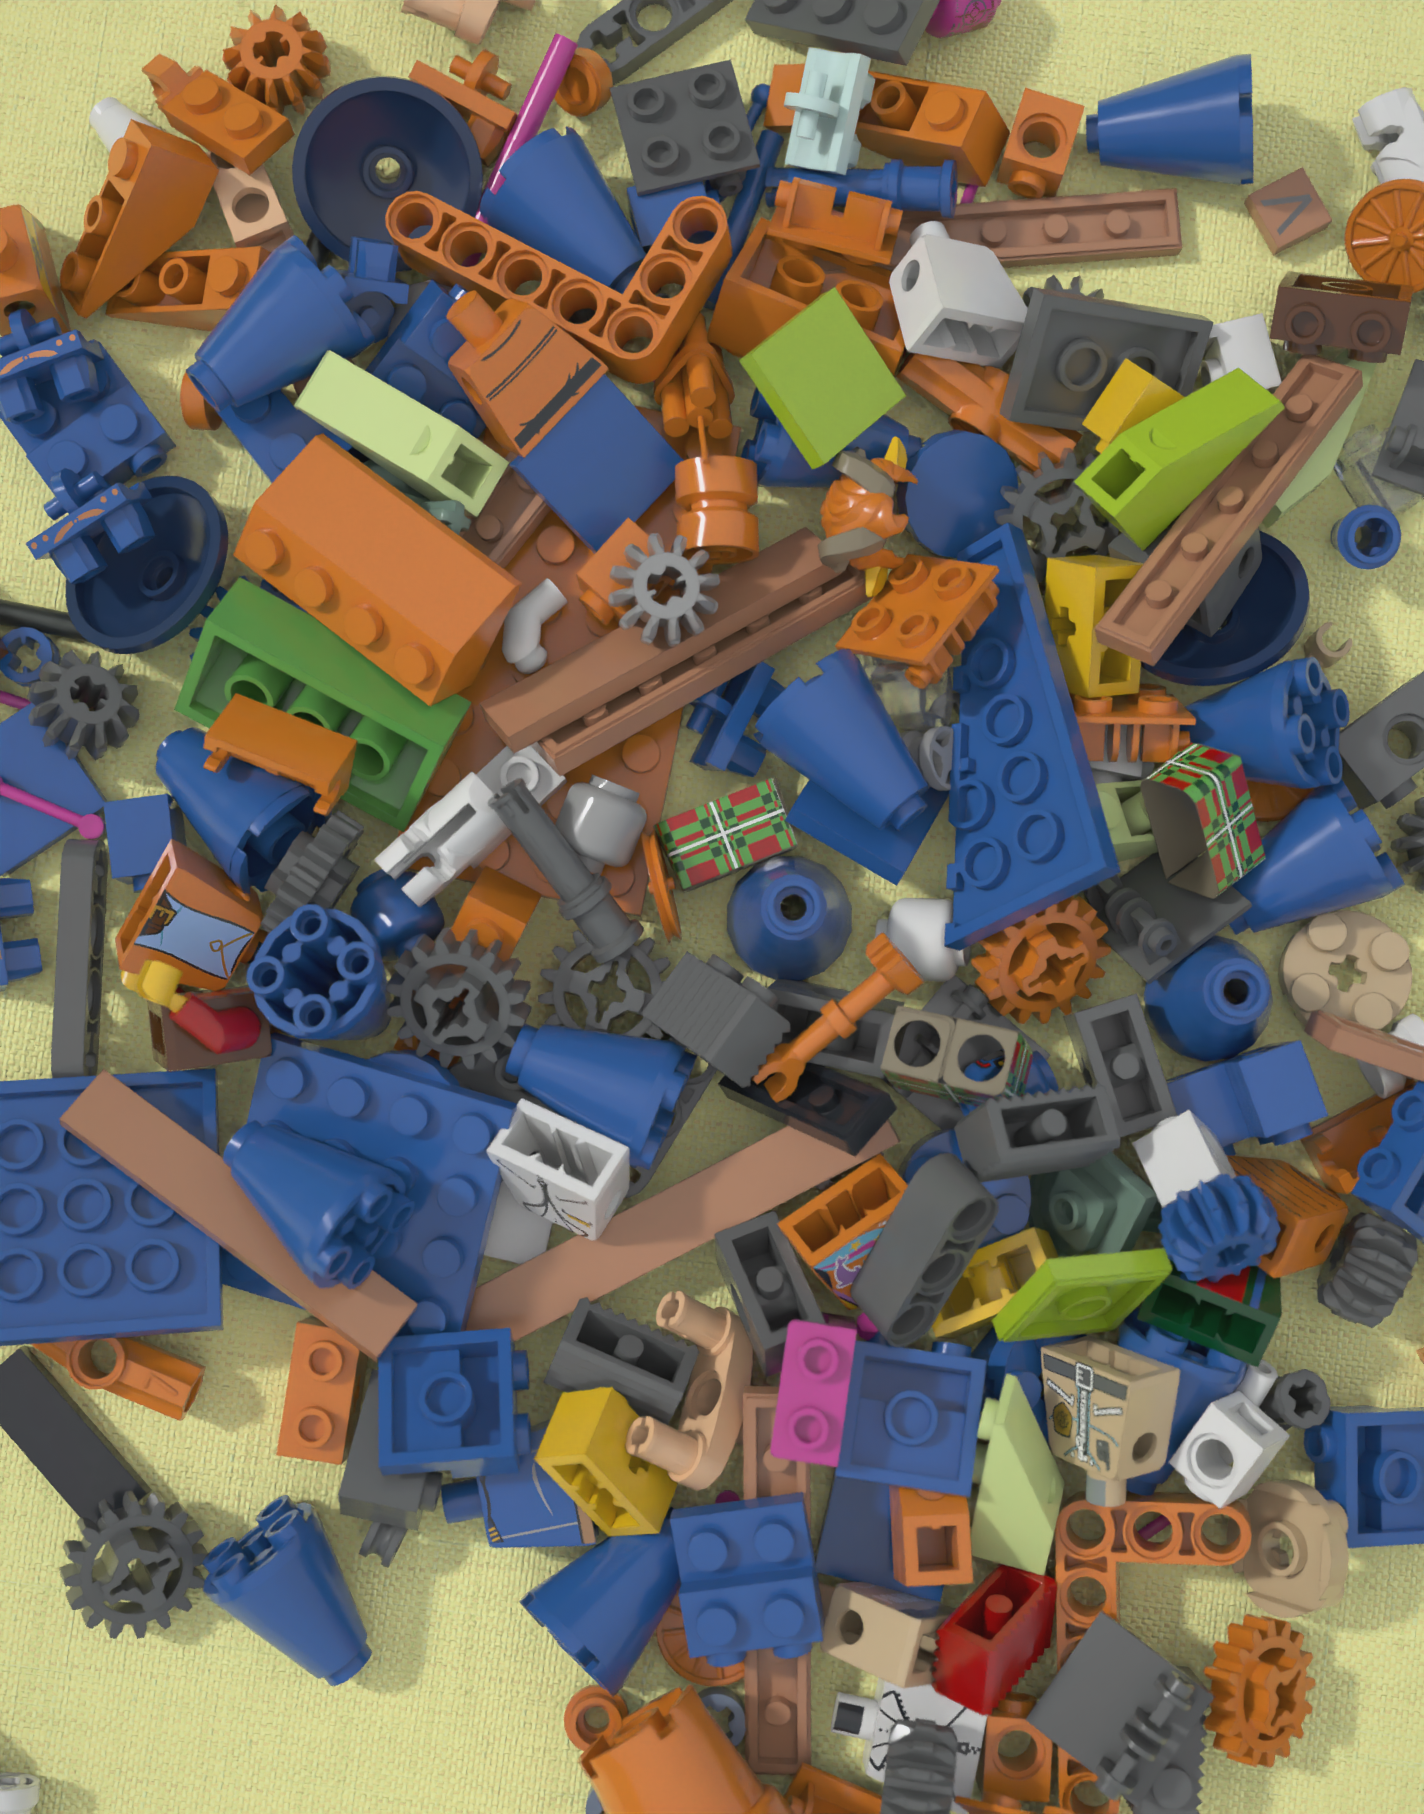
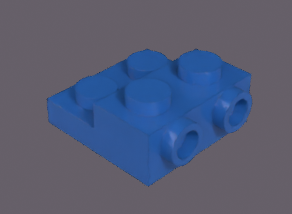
M432 279L365 371L457 424L478 439L487 426L448 366L451 356L467 340L446 316L452 305L469 291L456 283L449 292Z
M100 341L98 343L104 360L94 363L100 391L99 395L81 402L68 404L60 400L54 380L51 379L36 385L45 411L41 417L16 425L6 421L0 411L1 420L25 451L26 457L53 494L51 476L64 468L71 469L82 479L93 471H97L105 480L106 487L94 494V497H96L116 483L124 484L134 476L144 477L153 473L166 461V453L176 447V444Z
M1418 1080L1413 1090L1403 1093L1394 1102L1392 1107L1394 1122L1379 1147L1370 1149L1360 1159L1357 1168L1359 1180L1351 1193L1386 1221L1406 1229L1424 1244V1082Z
M511 1328L394 1337L378 1358L379 1469L382 1476L450 1470L453 1478L520 1473L519 1455L532 1453V1432L530 1414H518L517 1391L529 1390L530 1377L527 1350H515Z
M880 1332L875 1334L869 1341L866 1340V1342L855 1340L838 1467L835 1469V1477L970 1497L986 1360L971 1358L972 1348L956 1343L932 1342V1349L929 1352L905 1348V1346H891Z
M1330 1406L1329 1414L1322 1424L1311 1426L1305 1430L1304 1448L1308 1458L1314 1462L1315 1489L1326 1500H1334L1339 1503L1346 1513L1348 1529L1345 1535L1348 1548L1424 1544V1407Z
M803 1492L672 1509L670 1524L681 1580L679 1599L690 1658L706 1656L709 1665L726 1667L743 1661L747 1656L746 1651L772 1648L774 1656L788 1659L807 1654L813 1648L812 1642L823 1641L825 1616Z

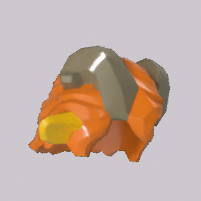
M896 436L892 438L884 458L868 460L866 459L865 451L860 447L848 451L841 450L834 458L832 466L842 474L839 479H835L831 484L819 512L822 516L821 524L827 537L817 545L821 563L832 568L835 573H842L848 564L851 567L864 571L866 595L868 598L876 596L883 589L887 581L888 569L900 567L904 562V558L897 557L892 550L883 549L887 539L902 533L909 520L906 514L895 515L893 513L894 501L892 497L895 492L896 482L908 481L918 484L917 478L906 469V449L900 438Z

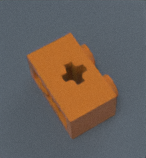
M309 1316L296 1324L276 1455L342 1465L348 1459L359 1420L368 1356L314 1316Z

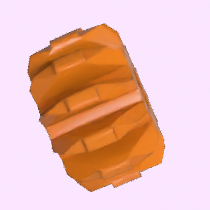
M275 4L270 18L262 20L260 15L250 9L248 19L251 27L246 30L231 26L230 37L234 46L223 50V62L226 68L230 70L227 77L228 83L280 114H283L286 105L292 104L293 109L297 113L304 115L306 107L303 97L306 95L322 99L324 89L319 79L330 76L331 72L329 59L323 55L327 48L323 35L317 30H310L311 27L308 19L301 12L287 20L283 9Z

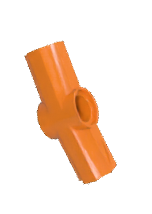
M910 352L896 375L899 380L949 416L948 423L953 430L990 437L1006 450L1011 459L1031 472L1039 469L1038 453L1044 451L1053 464L1060 463L1063 449L1071 448L1074 450L1083 434L1076 430L1007 420L999 412L1009 374L992 366L981 367L978 364Z
M135 1336L31 1344L68 1369L70 1377L78 1385L87 1389H104L179 1421L186 1417L188 1410L195 1401L206 1369L204 1365L138 1339ZM97 1340L108 1342L114 1348L116 1365L111 1373H104L93 1364L91 1350Z

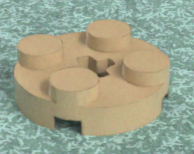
M1350 910L1321 914L1294 934L1286 944L1279 963V985L1283 996L1286 994L1289 1005L1295 1010L1296 1013L1294 1015L1305 1027L1312 1010L1317 1012L1319 1009L1380 1030L1401 1012L1408 1000L1412 986V967L1409 961L1410 950L1406 940L1401 935L1393 932L1387 924L1371 915ZM1345 959L1354 962L1355 970L1361 973V983L1351 984L1347 992L1337 989L1338 978L1329 974L1331 964L1340 965Z
M1284 1479L1263 1482L1254 1486L1253 1489L1255 1490L1252 1491L1248 1499L1238 1500L1243 1504L1250 1516L1252 1531L1250 1548L1242 1559L1231 1564L1234 1574L1243 1572L1247 1583L1253 1589V1592L1246 1593L1248 1597L1261 1610L1281 1618L1310 1615L1323 1608L1339 1604L1344 1595V1583L1349 1564L1348 1544L1345 1535L1348 1529V1518L1344 1509L1339 1503L1334 1500H1326L1319 1491L1301 1481ZM1229 1517L1227 1526V1544L1235 1541L1240 1534L1239 1525L1231 1517ZM1289 1537L1292 1542L1294 1555L1291 1564H1289L1288 1553L1280 1549V1538Z

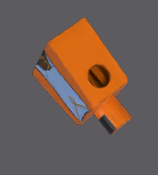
M171 839L115 938L119 969L139 975L146 960L160 961L183 972L179 984L212 991L225 988L239 962L250 966L269 932L259 929L264 916L257 892L250 887V894L244 893L230 880L222 868L182 843Z

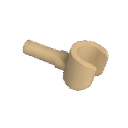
M1333 622L1325 623L1307 639L1304 646L1305 658L1315 657L1321 668L1333 666L1352 647L1351 637L1336 652L1324 646L1322 636L1332 626Z

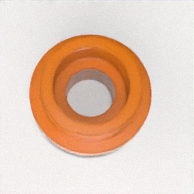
M599 1684L586 1686L578 1690L566 1706L564 1714L566 1734L570 1741L582 1751H585L602 1735L612 1748L616 1745L612 1737L622 1728V1720L629 1715L628 1706L619 1693L612 1697ZM600 1707L608 1713L610 1720L605 1726L595 1728L587 1723L585 1713L590 1708Z

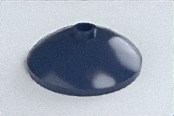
M372 76L357 79L335 89L307 117L297 138L293 155L292 179L294 193L302 216L309 228L325 247L349 262L351 236L385 240L395 244L386 228L385 215L393 200L406 192L420 191L427 193L474 218L481 200L483 187L482 163L477 143L467 122L459 111L441 94L430 87L407 78ZM392 158L399 164L400 171L395 178L388 180L378 175L376 165L381 159ZM425 225L414 229L409 238H420L426 235L432 226ZM398 251L396 272L413 270L404 263Z
M160 476L142 481L153 497L152 500L142 507L149 518L156 536L129 553L119 554L107 533L103 531L92 540L108 565L106 569L84 583L71 584L66 579L65 596L70 619L76 630L95 646L115 654H135L153 649L184 631L203 612L220 583L226 563L228 527L224 512L217 500L207 490L192 480L179 476Z
M1259 530L1262 550L1260 566L1220 626L1221 629L1212 637H1209L1185 624L1154 666L1141 661V667L1155 676L1174 683L1190 686H1216L1241 681L1275 664L1299 639L1309 615L1310 592L1308 579L1299 559L1281 541Z

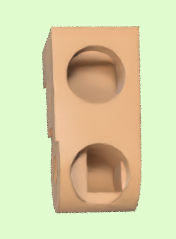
M205 152L219 169L213 186L237 248L261 246L272 252L294 235L263 164L249 176L213 152Z

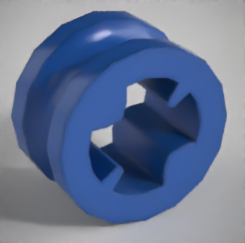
M20 627L11 630L2 637V641L9 653L0 660V670L7 678L22 687L30 688L32 683L41 681L38 675L45 663L51 661L60 665L61 656L58 647L45 634L34 628ZM39 643L41 646L36 651L37 658L42 661L39 667L33 671L24 666L23 673H19L17 669L22 661L16 653L23 645L33 650L34 644Z

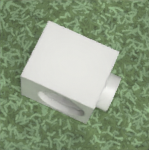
M1190 1110L1179 1116L1162 1120L1154 1126L1149 1134L1133 1143L1163 1208L1167 1204L1177 1202L1176 1193L1179 1191H1189L1197 1187L1199 1180L1205 1183L1211 1182L1225 1173H1228L1232 1179L1236 1177L1217 1136Z
M1238 1390L1210 1404L1169 1463L1184 1476L1183 1479L1186 1486L1196 1496L1205 1501L1213 1502L1220 1509L1249 1492L1290 1435ZM1218 1441L1223 1442L1230 1449L1234 1460L1233 1467L1221 1458L1218 1450Z

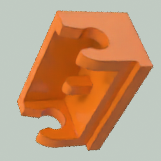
M236 693L205 734L204 749L213 753L207 758L203 768L218 773L232 756L263 768L266 772L276 776L280 775L303 783V785L314 788L316 793L322 794L313 811L327 816L341 795H344L349 788L358 740Z
M1406 1078L1403 1090L1385 1099L1374 1094L1312 1127L1313 1134L1300 1139L1327 1190L1341 1194L1352 1192L1359 1180L1357 1168L1360 1159L1370 1149L1379 1147L1394 1122L1392 1118L1393 1104L1400 1095L1413 1090L1417 1083L1413 1078Z

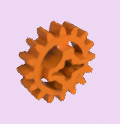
M1071 896L979 941L986 949V953L972 958L971 964L981 974L975 981V984L990 1000L989 1003L1002 1016L1009 1013L1019 1024H1025L1031 1014L1041 1024H1046L1051 1017V1010L1057 1007L1065 1015H1069L1072 1013L1070 1000L1076 995L1089 999L1092 994L1086 983L1090 978H1103L1106 973L1096 961L1098 958L1105 957L1111 953V947L1101 939L1108 931V927L1096 916L1097 911L1080 896L1076 898Z
M1247 1614L1244 1615L1243 1625L1231 1622L1227 1626L1228 1643L1216 1641L1213 1645L1217 1657L1212 1666H1205L1204 1674L1212 1680L1211 1690L1208 1691L1215 1697L1209 1704L1211 1705L1212 1712L1207 1716L1203 1724L1206 1730L1216 1732L1213 1747L1216 1750L1226 1752L1228 1759L1253 1767H1257L1259 1764L1270 1768L1274 1766L1275 1755L1284 1758L1290 1755L1289 1738L1291 1736L1302 1739L1304 1735L1301 1724L1305 1716L1311 1714L1313 1709L1311 1704L1305 1701L1306 1691L1315 1686V1678L1308 1677L1306 1671L1313 1656L1311 1652L1300 1650L1304 1635L1301 1632L1291 1630V1623L1263 1615L1258 1617Z

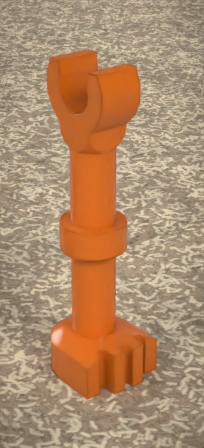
M884 932L866 946L865 954L877 970L839 1002L832 998L821 1007L820 1011L823 1015L790 1043L776 1046L774 1053L766 1055V1064L758 1066L759 1074L751 1076L753 1081L758 1084L771 1073H775L764 1085L776 1103L785 1100L794 1092L798 1084V1078L803 1073L805 1064L838 1036H841L843 1039L848 1038L858 1029L855 1022L892 991L896 990L909 996L925 982L916 968Z

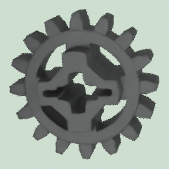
M1064 448L1060 463L1054 464L1044 451L1038 453V470L1031 473L1026 467L1019 465L1015 470L1022 482L1018 488L1002 486L1000 490L1003 498L1010 503V508L994 511V518L997 524L1004 525L1009 522L1023 530L1024 515L1038 525L1039 532L1035 538V548L1033 549L1026 541L1038 585L1046 577L1047 558L1065 557L1067 552L1085 545L1089 548L1075 556H1106L1109 553L1108 545L1119 536V530L1106 518L1102 522L1092 515L1090 510L1092 502L1074 482L1097 458V455L1091 452L1084 458L1081 465L1077 464L1075 453L1071 448ZM1065 479L1060 487L1044 493L1038 491L1050 482ZM1071 507V510L1077 517V521L1074 525L1063 523L1057 531L1051 517L1055 512L1065 515Z
M338 810L336 814L333 813L326 825H322L316 837L308 832L301 831L266 883L265 888L277 896L267 908V914L261 922V928L270 933L286 918L292 916L299 907L307 904H315L323 909H334L360 866L348 858L357 847V842L364 832V826Z
M450 927L443 928L436 939V943L425 934L420 936L411 949L412 952L408 950L403 952L394 966L397 972H394L386 985V991L395 995L387 1008L388 1016L404 1017L405 1019L397 1033L398 1037L405 1039L415 1035L421 1041L417 1047L416 1054L423 1057L431 1049L440 1052V1066L445 1068L448 1067L454 1056H461L467 1069L475 1068L481 1053L492 1063L498 1061L505 1046L513 1048L522 1029L520 1026H524L531 1012V1006L522 1002L531 989L530 981L514 980L513 978L521 964L520 960L513 958L503 962L498 957L502 942L498 939L490 943L487 948L478 945V931L475 929H470L464 941H456L455 934ZM464 988L469 989L464 1001H459L453 1009L449 1008L454 996L458 997Z
M579 930L572 932L576 945L573 951L569 953L564 948L555 946L552 951L561 962L558 970L542 969L540 974L547 981L553 983V991L538 995V1002L540 1004L554 1005L556 1013L552 1014L544 1022L549 1025H564V1027L583 1029L575 1022L568 1010L566 993L581 997L588 1011L584 1029L608 1033L610 1032L612 1022L628 1013L642 1016L641 1013L665 982L661 981L659 974L666 971L671 965L668 957L659 958L654 961L651 960L649 955L654 948L655 941L650 937L642 941L638 946L633 944L619 956L587 973L573 970L580 961L591 955L593 949L591 943ZM632 958L639 962L648 974L651 994L635 989L627 974ZM618 965L615 974L618 978L617 987L626 993L623 1003L612 1002L609 1005L608 1011H604L601 1022L598 1023L601 1013L599 1010L600 1000L591 994V989L594 984L605 985L608 977L613 975L615 966ZM645 1017L634 1028L622 1034L642 1037L647 1033L652 1038L658 1040L664 1036L660 1028Z
M126 1491L123 1498V1507L115 1510L109 1502L103 1499L98 1502L99 1511L102 1516L99 1520L93 1522L84 1517H80L77 1520L78 1527L84 1536L81 1541L69 1540L64 1542L63 1549L69 1560L74 1562L60 1568V1576L64 1585L71 1587L65 1593L73 1611L83 1608L81 1615L85 1625L90 1629L105 1619L104 1626L110 1638L116 1639L122 1632L124 1625L132 1626L137 1639L144 1638L147 1622L154 1619L166 1630L171 1627L168 1615L170 1609L175 1606L180 1610L188 1612L193 1607L185 1594L188 1588H204L205 1579L200 1570L195 1568V1566L202 1565L204 1558L208 1555L203 1544L197 1543L204 1535L195 1520L186 1521L188 1513L180 1502H175L165 1510V1501L159 1492L153 1491L145 1505H139L133 1491ZM148 1526L152 1528H150L149 1530H144L135 1527ZM105 1544L101 1557L95 1560L98 1552ZM139 1558L142 1565L138 1569L130 1571L127 1564ZM173 1570L172 1574L170 1575L169 1579L167 1580L168 1575H169V1572H171V1571ZM120 1600H126V1601H131V1602H119V1601H120Z

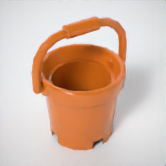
M689 1684L684 1691H682L681 1687L672 1689L622 1720V1728L612 1737L616 1744L611 1748L602 1735L581 1754L578 1760L579 1765L593 1786L605 1814H795L775 1786L761 1783L707 1710L693 1685Z

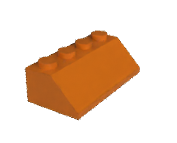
M324 434L315 436L254 502L233 554L429 706L473 685L522 585V582Z

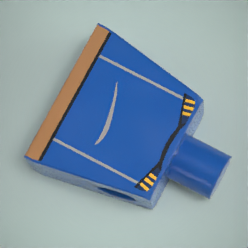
M551 1419L531 1426L532 1453L519 1455L520 1473L478 1476L472 1479L442 1484L441 1486L442 1504L447 1523L451 1524L483 1517L488 1543L493 1548L588 1546L596 1544L599 1535L598 1526L534 1460Z

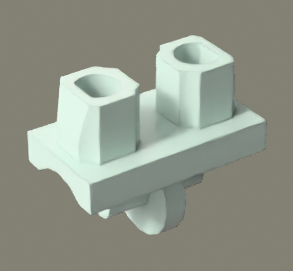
M809 47L800 92H786L784 101L785 108L795 111L784 164L846 175L847 168L857 166L861 142L858 140L857 134H855L860 109H863L866 104L871 102L875 78L868 73L871 58L857 53H838Z

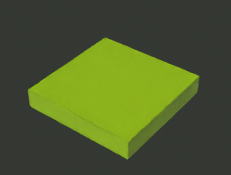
M835 287L820 295L739 360L812 470L826 464L906 396Z
M1165 1249L1047 1259L992 1319L998 1340L1005 1343L1113 1331L1173 1270Z

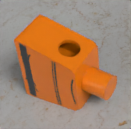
M472 290L459 298L447 313L446 318L467 340L449 359V369L495 440L502 448L523 458L609 369L603 361L528 303L509 298L494 312L477 291Z

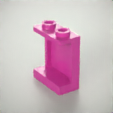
M821 1312L826 1324L796 1319L791 1320L788 1324L770 1452L775 1458L838 1467L857 1329L854 1317Z

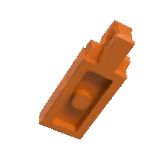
M158 54L141 69L143 74L147 75L154 89L152 93L157 98L155 102L159 110L166 115L172 128L249 176L295 135L287 117L207 69L204 71L201 67L194 66L186 73L176 61L161 54Z

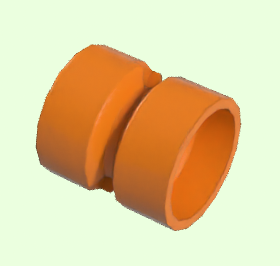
M724 455L709 456V463L707 465L703 464L702 457L691 458L678 463L675 466L676 505L687 511V513L681 516V521L676 526V537L682 535L687 538V546L682 557L689 561L696 552L705 550L709 555L705 565L735 564L757 558L759 556L758 517L748 512L750 507L758 503L757 463L742 457Z

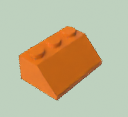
M761 217L724 278L707 333L708 341L723 347L730 354L742 358L820 295L835 287L895 378L907 349L889 284L892 272L879 266L860 265L850 262L842 256V253L818 247L812 250L792 248L786 245L781 238L767 235L771 221ZM813 255L822 258L823 261H830L847 268L843 269L847 273L825 274L822 268L813 261Z

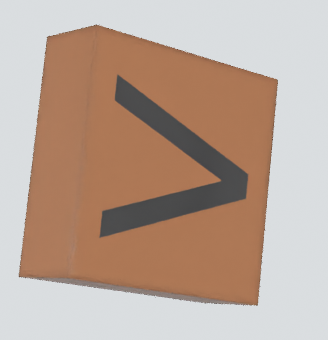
M1303 167L1249 194L1244 202L1273 256L1327 229L1333 221Z

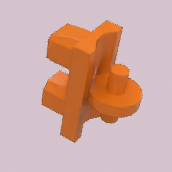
M483 50L472 63L456 55L450 64L449 72L465 80L464 84L417 60L408 76L410 80L419 82L441 94L459 111L462 117L469 120L467 124L477 143L481 163L489 167L502 150L517 118L516 112L486 97L489 93L505 101L512 88L511 83L496 76L499 67V56L488 50Z

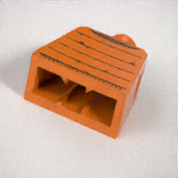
M1226 1155L1236 1177L1249 1176L1254 1184L1260 1187L1264 1196L1269 1197L1277 1213L1276 1220L1281 1229L1275 1237L1277 1246L1271 1252L1260 1255L1261 1263L1257 1266L1273 1278H1277L1323 1264L1329 1257L1348 1215L1347 1204L1336 1193L1326 1190L1287 1162L1279 1159Z

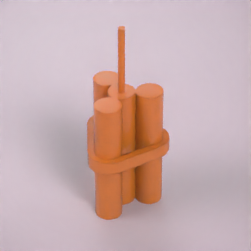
M699 313L666 370L655 380L653 392L655 401L662 407L663 424L666 434L672 437H680L688 432L689 425L698 428L703 464L707 465L709 463L705 427L708 426V433L717 439L726 438L732 433L733 423L730 405L734 400L735 394L733 382L724 367L722 349L716 344L709 343L706 320L704 315Z

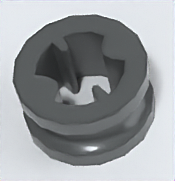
M373 1521L359 1554L366 1558L370 1554H377L381 1558V1565L389 1568L408 1529Z

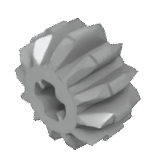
M650 534L647 541L649 557L636 545L629 544L624 550V555L633 569L615 565L610 572L612 580L629 588L610 593L608 597L609 605L614 607L631 605L632 609L624 614L619 621V626L623 630H628L639 619L647 623L641 634V642L650 645L656 636L658 627H663L668 646H677L681 638L678 622L689 633L698 636L704 630V625L694 611L703 614H714L718 608L717 601L699 592L717 587L720 583L719 575L713 573L697 574V570L705 564L709 555L705 550H700L689 561L682 557L687 546V538L682 535L676 537L670 552H664L663 540L660 534ZM662 575L668 576L675 581L671 590L679 589L681 593L680 597L672 596L666 605H661L652 599L656 590H647V583L657 584Z

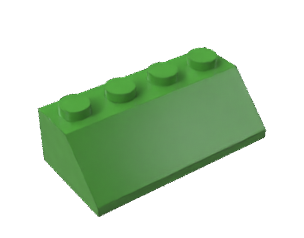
M239 577L206 619L174 710L210 729L237 693L358 740L349 788L344 795H341L340 799L404 832L446 756L472 702L454 694L432 706L427 705L313 616Z

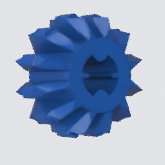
M1225 1173L1211 1182L1205 1183L1199 1180L1197 1187L1189 1191H1179L1176 1193L1177 1202L1167 1204L1161 1210L1163 1221L1158 1226L1163 1237L1161 1243L1169 1260L1174 1261L1178 1271H1183L1189 1281H1199L1207 1278L1210 1282H1217L1224 1275L1233 1273L1238 1276L1240 1271L1247 1266L1259 1265L1261 1263L1260 1255L1271 1252L1277 1246L1275 1237L1281 1230L1276 1220L1277 1213L1269 1197L1264 1196L1260 1187L1256 1186L1249 1176H1237L1232 1179L1228 1173Z

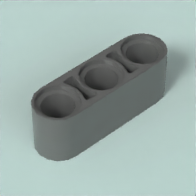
M939 1154L929 1159L915 1173L850 1289L852 1299L887 1342L894 1347L907 1346L917 1341L933 1325L993 1224L999 1210V1203L955 1154Z

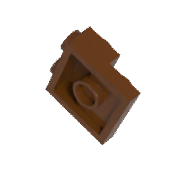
M1287 271L1278 286L1269 339L1284 340L1283 350L1288 352L1318 355L1321 354L1322 346L1324 345L1348 348L1347 357L1352 360L1385 363L1388 354L1401 355L1414 286Z

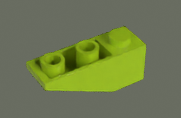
M1238 367L1122 432L1074 482L1111 524L1139 549L1144 551L1285 407L1278 398Z

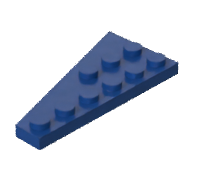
M1009 522L957 553V561L994 565L1000 570L992 580L1000 591L996 597L998 606L977 629L972 640L963 641L965 649L961 653V665L953 667V691L960 693L959 723L952 724L953 749L948 822L956 827L955 863L947 864L946 889L954 891L953 923L945 924L944 947L958 951L1121 872L1023 530Z

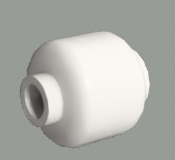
M902 898L893 904L888 919H879L877 922L875 938L884 932L916 968L924 981H948L955 976L959 966H968L970 960L971 946L960 951L944 947L945 924L953 923L952 900Z

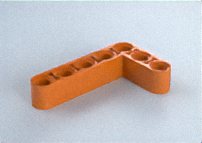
M411 191L396 197L389 205L385 215L386 228L395 245H398V251L404 263L410 268L442 285L453 288L457 283L469 292L472 290L477 291L494 312L509 298L532 305L603 361L609 368L608 372L634 384L649 383L659 378L666 370L727 268L733 254L727 215L718 202L705 196L689 197L677 205L623 294L427 193ZM425 225L432 226L426 235L420 238H409L414 229ZM707 230L716 234L710 241L703 244H694L687 241L692 234L698 231ZM474 253L486 254L485 258L475 266H461L462 262ZM535 280L541 282L540 286L528 295L515 294L516 289L527 281ZM675 283L684 287L678 295L672 298H660L655 295L666 284ZM589 308L596 310L595 315L585 323L573 324L568 322L574 312L580 309ZM635 337H646L652 340L649 346L640 352L629 353L623 351L624 345Z
M1086 1490L1079 1491L1070 1496L1057 1517L1055 1528L1057 1674L1101 1610L1120 1624L1119 1562L1209 1566L1234 1564L1244 1557L1250 1548L1252 1537L1250 1516L1243 1504L1235 1500L1219 1509L1213 1502L1205 1501L1194 1493L1154 1492L1153 1495L1145 1496L1126 1491V1502L1124 1504L1114 1507H1103L1089 1503L1085 1498ZM1083 1509L1094 1511L1104 1521L1105 1533L1094 1540L1080 1538L1071 1528L1069 1520L1071 1514ZM1151 1511L1161 1513L1171 1523L1172 1534L1162 1542L1154 1543L1147 1541L1140 1536L1136 1529L1135 1521L1140 1515ZM1212 1515H1228L1239 1525L1240 1534L1230 1544H1215L1208 1540L1203 1533L1202 1524ZM1080 1577L1094 1578L1104 1587L1107 1598L1096 1606L1083 1605L1073 1596L1071 1583ZM1058 1746L1060 1808L1076 1814H1118L1121 1796L1117 1801L1109 1798L1106 1803L1094 1807L1086 1805L1078 1799L1074 1792L1075 1785L1082 1781L1090 1780L1095 1782L1098 1776Z

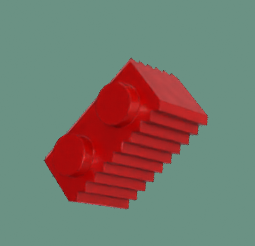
M999 1563L936 1630L939 1636L934 1641L938 1647L933 1652L937 1657L933 1662L936 1669L931 1673L934 1677L931 1683L934 1691L982 1716L992 1715V1708L999 1707V1700H1005L1006 1693L1012 1692V1685H1018L1019 1678L1025 1677V1670H1031L1032 1663H1037L1038 1656L1044 1655V1649L1050 1648L1057 1594L1055 1579Z

